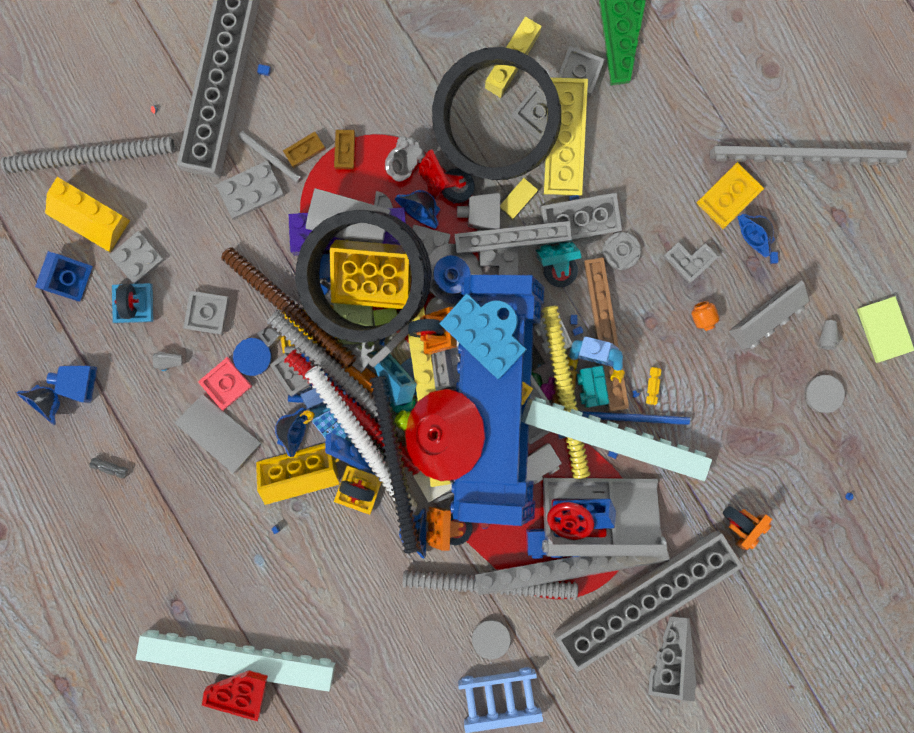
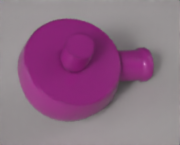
M549 377L548 383H544L540 387L548 401L552 400L553 395H555V390H553L555 378Z

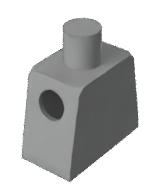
M500 193L469 197L468 206H457V217L468 218L469 228L484 231L500 229Z

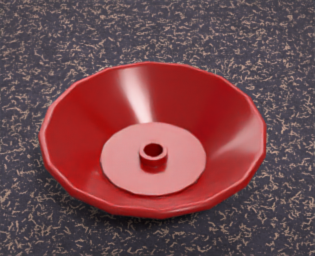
M449 389L430 392L420 399L409 415L405 431L407 451L414 465L425 476L438 481L457 480L470 472L481 457L485 441L483 419L476 405L463 393Z

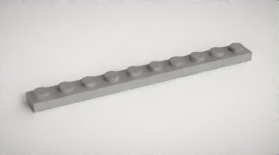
M714 146L710 151V159H716V161L735 159L736 162H744L747 159L754 160V162L773 160L774 163L792 160V163L811 161L812 164L829 161L830 164L848 162L850 165L867 162L868 165L886 163V165L892 166L906 159V150Z
M666 551L665 556L570 557L475 574L478 595H485L667 562L670 559L668 551Z

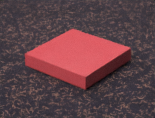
M226 357L198 381L222 411L227 409L253 386L235 367V364L229 357Z

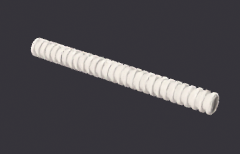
M313 367L306 372L305 377L309 378L308 382L313 384V388H316V393H319V397L324 399L323 403H327L326 407L331 409V413H334V418H337V422L341 423V428H344V432L348 433V438H352L351 442L355 443L354 446L356 448H359L358 452H362L361 456L365 457L366 462H369L368 466L372 467V471L376 472V477H379V481L382 482L383 486H386V491H389V495L392 496L394 492L391 491L393 487L390 485V473L387 472L389 467H386L387 461L383 460L384 456L380 455L379 450H376L377 446L373 445L374 442L372 440H369L370 436H366L367 432L363 431L362 426H359L360 422L356 421L355 416H352L353 412L349 411L348 406H345V401H342V397L338 396L339 393L334 390V386H331V381H327L328 377L324 376V371H320L321 367ZM411 497V500L409 502L412 504L411 510L414 511L417 507V503L414 502L413 497Z

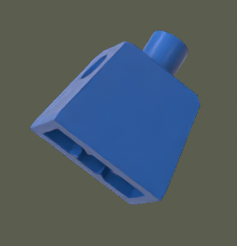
M59 366L58 373L49 372L46 381L48 384L55 385L54 392L56 394L79 402L91 403L97 367Z

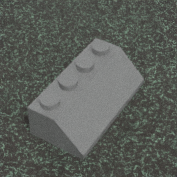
M801 280L788 285L729 331L742 349L755 348L760 344L759 340L762 337H769L775 332V327L778 325L783 326L790 321L789 316L793 313L798 314L805 309L804 305L809 302L804 282Z

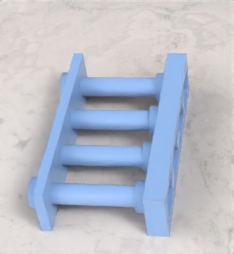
M524 667L517 672L476 678L465 676L462 677V680H458L459 690L465 689L469 712L467 719H464L465 733L543 722L541 708L534 706L531 679L537 678L535 669ZM523 680L527 707L525 710L518 711L515 709L511 682ZM504 683L508 710L506 713L498 714L495 708L492 685ZM484 686L488 714L487 716L479 717L476 713L473 688Z

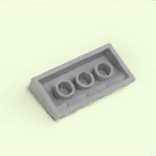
M314 189L306 229L313 231L323 220L341 212L371 210L391 215V210ZM358 223L341 230L334 237L347 241L383 244L386 231L375 225Z
M617 193L539 206L542 224L570 221L572 240L622 231Z
M205 394L200 396L175 422L179 428L232 473H237L261 445V442L226 412L222 411Z

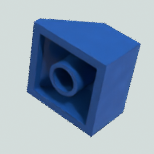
M48 251L35 287L80 302L93 266Z

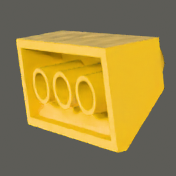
M59 177L55 179L47 192L45 214L110 253L131 221Z
M325 443L298 450L294 457L284 454L256 462L257 491L265 505L340 485L335 458L325 453Z

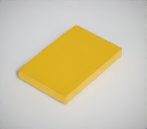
M737 162L696 203L724 229L764 187Z

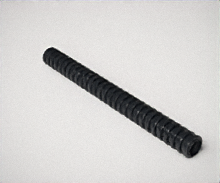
M379 376L371 378L369 381L372 383V395L375 396L373 398L376 401L374 406L377 407L375 411L378 413L377 419L380 421L378 425L381 426L379 431H382L380 436L383 437L381 441L384 443V455L387 457L385 461L388 462L386 467H389L387 472L390 473V485L393 487L391 491L394 492L392 497L395 498L393 502L396 504V516L399 517L397 522H400L398 527L401 528V540L404 542L402 547H405L403 552L409 554L419 551L421 547L418 546L420 542L417 540V528L414 527L416 522H413L415 517L412 516V504L409 502L411 497L408 496L410 494L407 491L409 486L406 485V473L403 471L405 470V467L402 466L404 461H401L403 456L400 455V443L397 441L399 437L396 436L398 431H395L397 426L394 425V413L391 411L393 407L390 406L392 401H389L391 396L388 395V383L385 381L387 377Z

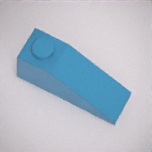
M378 351L370 352V354L374 356ZM389 353L374 367L378 377H387L385 381L388 383V395L391 396L389 399L395 406L412 402L417 383Z

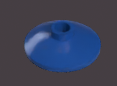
M453 255L442 257L435 264L433 270V277L437 286L450 294L461 292L464 278L471 275L466 262ZM447 273L452 275V279L448 278Z

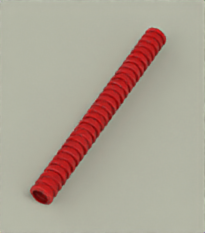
M296 349L292 350L284 359V363H288L289 367H293V371H298V375H302L304 380H309V378L305 377L306 372L315 367V365H310L311 362H307L305 357L302 358V354H298ZM336 386L334 390L338 391V396H341L342 401L346 403L345 406H348L349 411L353 412L352 416H355L356 421L360 422L359 426H362L363 431L365 430L367 435H371V439H375L376 443H380V447L383 448L384 443L381 441L383 437L380 436L382 431H379L381 426L378 425V422H375V418H371L370 414H366V410H362L361 406H357V402H352L353 399L348 398L347 394L344 395L343 390H339V387ZM401 441L398 442L400 443L399 449H401L400 455L403 456L401 458V461H404L403 467H407L409 472L412 471L411 474L413 476L417 475L420 470L414 465L406 449L407 447L405 445L402 446Z

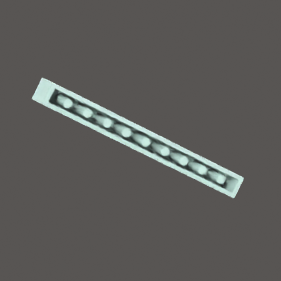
M535 397L534 400H527L521 421L526 424L702 481L706 480L712 459L705 457L706 453L698 450H695L694 453L689 452V447L680 444L674 447L671 446V441L660 438V441L653 440V435L643 432L641 436L636 434L637 430L625 426L623 430L618 428L619 424L610 421L604 424L600 422L601 418L592 415L586 418L582 416L583 412L574 409L568 412L564 410L565 406L556 403L550 406L546 404V400Z
M147 630V632L139 637L136 660L232 676L250 670L267 675L268 682L328 692L332 687L336 663L331 662L327 658L316 660L308 655L297 657L293 656L290 652L279 654L274 653V650L262 649L261 651L255 650L253 646L237 647L235 646L236 644L230 642L219 644L216 643V640L212 639L201 641L197 640V637L194 636L183 638L178 637V634L175 633L159 634L157 630Z

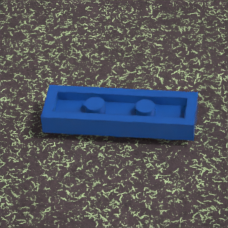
M332 432L326 435L325 453L365 472L372 470V467L368 466L369 462H366L365 457L361 456L362 452H358L359 448H356L354 443Z

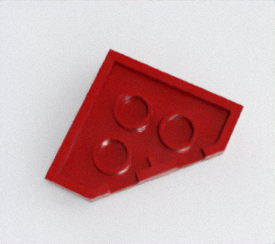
M248 670L206 686L203 693L202 706L258 722L268 676Z

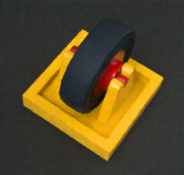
M347 465L334 502L370 515L382 482L374 474Z

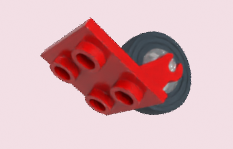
M429 150L418 166L421 176L427 182L428 191L433 194L434 199L443 195L453 203H462L468 200L475 188L472 176L459 168L450 169L444 174L433 150Z

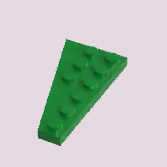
M599 0L611 86L627 84L631 81L645 0Z

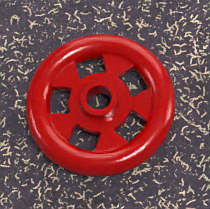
M562 502L556 504L547 514L549 527L554 533L565 539L580 540L586 538L594 529V519L591 513L576 503ZM563 510H570L563 514ZM578 515H582L585 519L580 520ZM555 517L561 518L560 522H556ZM580 526L584 528L582 531L578 530Z

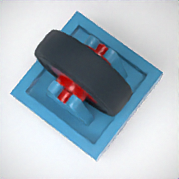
M153 284L112 285L113 323L153 322Z

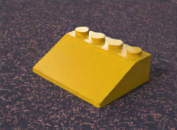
M335 240L330 247L331 303L402 309L410 294L412 273L409 259L401 245Z

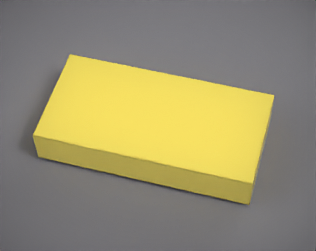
M523 178L501 203L500 209L514 219L538 192V189Z

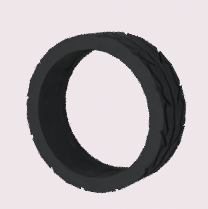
M488 47L467 54L454 63L444 74L435 92L432 105L433 129L442 151L456 167L472 176L488 180H509L523 176L535 169L550 154L557 141L561 127V104L556 87L547 71L535 59L518 50L506 47ZM496 65L513 66L527 72L542 87L548 107L547 124L541 140L528 156L506 167H485L468 158L458 147L452 135L450 110L453 98L464 81L478 70Z
M352 210L335 214L323 220L309 233L301 246L297 258L295 281L299 298L305 311L328 334L350 342L365 343L377 341L400 331L420 313L431 288V264L423 241L401 219L381 211ZM367 223L389 232L399 241L409 259L412 273L411 291L400 313L389 323L377 326H364L353 323L338 314L331 307L323 293L319 272L324 250L334 236L351 225Z

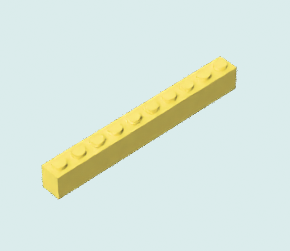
M424 307L413 321L420 320V317L425 315ZM408 334L414 378L417 383L416 392L419 401L430 392L436 391L431 354H424V342L420 341V338ZM430 478L431 487L451 484L450 480L438 481Z

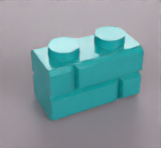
M604 366L580 369L579 374H576L577 384L581 385L582 393H579L581 404H584L585 408L610 404Z

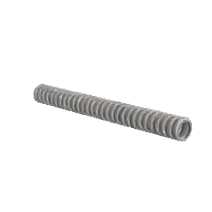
M170 136L167 139L162 137L161 140L159 138L155 140L150 139L149 141L145 139L144 141L138 140V142L132 141V143L126 142V144L121 142L120 145L114 143V145L108 144V146L104 144L102 147L97 145L90 148L67 149V151L63 149L61 151L56 150L55 152L49 151V153L39 152L37 154L32 153L31 155L2 157L0 163L4 173H16V171L19 173L22 171L27 172L28 170L57 168V166L60 168L63 165L68 167L75 164L85 165L86 163L92 164V162L98 163V161L104 162V160L109 162L110 159L115 161L122 158L126 160L127 158L133 159V157L139 158V156L145 157V155L150 157L151 154L153 156L157 154L162 155L163 153L167 155L169 152L174 154L175 143Z
M276 310L267 320V323H271L272 328H276L277 332L280 331L282 333V337L285 336L287 341L290 340L291 345L294 344L296 349L299 348L300 353L303 352L305 357H309V361H313L314 365L320 366L324 374H328V378L331 377L333 382L336 381L337 386L340 385L342 390H346V394L349 393L351 398H355V402L358 401L360 406H364V410L367 409L369 414H373V418H377L378 413L375 411L377 407L374 406L376 401L373 400L375 396H371L372 393H368L367 388H363L362 384L359 385L358 380H354L353 376L350 377L349 372H345L344 368L341 369L339 363L336 364L335 360H331L330 355L327 356L325 351L322 352V348H318L316 343H312L313 340H309L308 335H304L303 331L300 332L298 326L295 327L293 322H289V318L286 319L284 314H280V310ZM398 427L395 428V431H398L397 437H400L405 432Z
M408 570L403 572L402 585L404 588L406 586L410 588L415 586L417 589L418 587H422V589L428 587V589L434 588V590L437 588L443 590L444 588L446 591L458 589V592L470 590V592L476 591L478 593L474 575H471V577L468 574L456 576L455 573L453 575H450V573L444 575L442 572L441 574H438V572L432 574V572L426 573V571H423V573L417 571L415 573L413 570L411 572H408ZM556 581L555 583H545L501 591L499 593L500 595L512 593L513 596L515 594H518V596L524 594L526 597L527 595H530V597L536 595V597L542 596L543 598L546 596L552 598L553 596L555 599L558 597L564 599L566 597L567 600L570 598L576 600L578 584L576 582L573 584L567 582L566 584L564 581L561 583Z

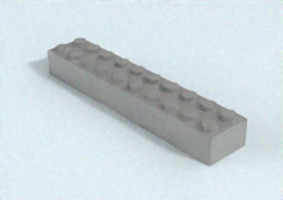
M260 0L213 1L177 161V166L183 171L219 179L221 177Z
M715 530L553 634L575 671L579 672L743 568L723 534Z

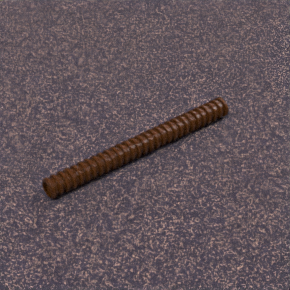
M230 247L222 253V261L229 265L231 269H234L244 280H247V283L251 284L256 291H260V294L264 295L265 299L273 303V306L277 307L282 314H286V317L290 318L291 322H295L299 329L303 330L305 334L308 333L310 338L313 337L312 340L314 342L317 341V344L321 345L322 349H326V352L330 353L331 357H335L336 361L339 360L340 365H344L343 367L347 369L354 364L357 356L355 354L352 355L351 350L348 351L346 346L343 347V343H339L338 339H334V336L320 328L308 316L307 312H304L303 308H299V305L295 304L294 300L286 296V293L282 292L280 288L278 289V286L273 285L272 281H269L258 269L256 270V267L252 266L241 254L239 255L238 251Z

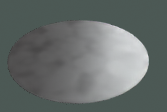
M445 244L434 249L429 255L432 270L430 291L444 302L458 304L464 295L461 292L456 294L446 293L437 286L433 277L435 264L442 257L453 255L466 262L471 275H482V270L478 259L473 253L457 254L456 244ZM447 273L448 278L452 279V275Z

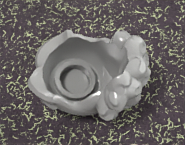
M400 136L396 147L388 154L385 160L387 174L392 176L395 181H403L410 177L417 163H421L425 157L423 146L412 137Z

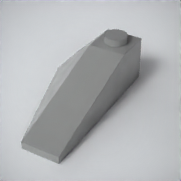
M670 617L663 636V645L656 655L658 659L655 667L650 672L648 695L695 701L696 676L690 619Z

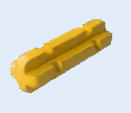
M650 368L649 375H651V378L648 380L647 393H649V396H646V404L657 405L658 397L656 395L659 394V376L661 377L662 371L660 368Z

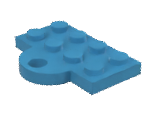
M466 294L439 323L498 380L527 350L512 336L518 325L515 310L512 306L502 301H491L481 306L469 294ZM502 308L509 310V317L505 320L500 319L498 315Z

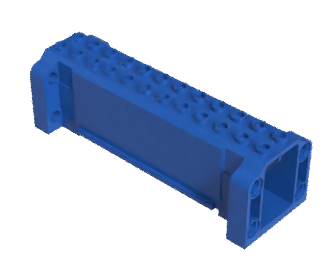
M470 275V277L464 278V283L461 285V294L464 296L469 294L472 298H477L484 303L502 301L512 306L518 318L517 329L512 336L527 350L498 380L460 343L458 344V353L461 354V360L457 365L460 381L457 382L456 392L463 393L476 405L483 419L485 433L482 454L470 472L452 482L451 491L454 493V501L451 502L450 511L453 514V519L458 521L522 526L535 518V501H533L534 480H526L529 424L521 421L527 400L531 396L530 393L525 403L521 404L522 381L531 386L533 324H540L541 304H544L545 287L533 275ZM507 308L500 309L498 313L499 318L502 320L509 317V310Z

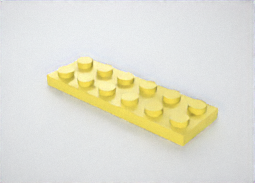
M551 78L558 92L561 104V127L554 147L545 158L544 195L582 196L588 79Z

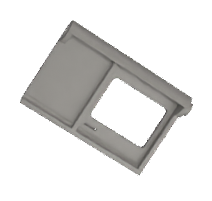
M544 478L545 540L542 541V551L546 552L547 556H665L667 544L665 537H661L657 495L658 479ZM611 499L616 509L615 528H606V537H586L580 540H569L553 535V531L547 522V514L552 508V500Z

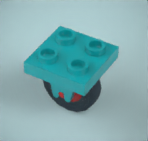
M562 242L555 246L547 244L541 246L540 249H536V256L542 266H544V276L551 285L566 287L575 281L578 275V266L575 259H580L581 253L573 242Z

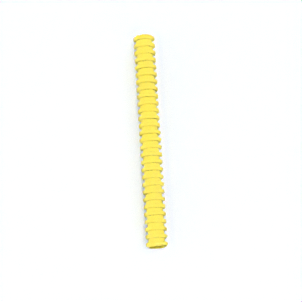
M556 305L541 309V312L544 313L542 315V318H545L543 324H546L544 329L547 330V342L550 344L548 345V348L551 350L549 354L552 355L550 360H553L551 365L554 366L552 370L555 372L556 390L559 391L557 395L560 396L558 401L561 402L560 405L565 406V411L571 412V409L578 410V408L575 407L577 402L574 401L576 397L573 395L572 378L569 376L571 372L568 371L570 366H567L569 360H566L568 355L565 354L567 350L564 348L563 330L560 329L562 324H559V321H561V318H558L560 313L557 312L559 308ZM567 437L566 442L569 443L567 448L570 449L568 453L571 455L569 459L572 461V472H574L573 478H586L590 475V472L588 471L589 466L586 465L588 460H585L587 458V455L584 454L586 449L583 448L585 444L584 442Z

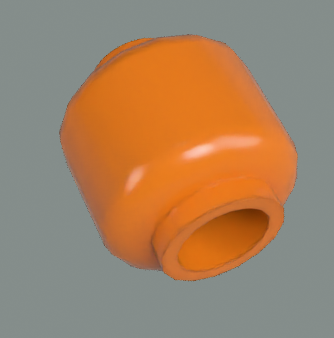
M709 301L697 303L691 312L695 326L705 331L715 328V324L720 320L716 306L713 303H709Z

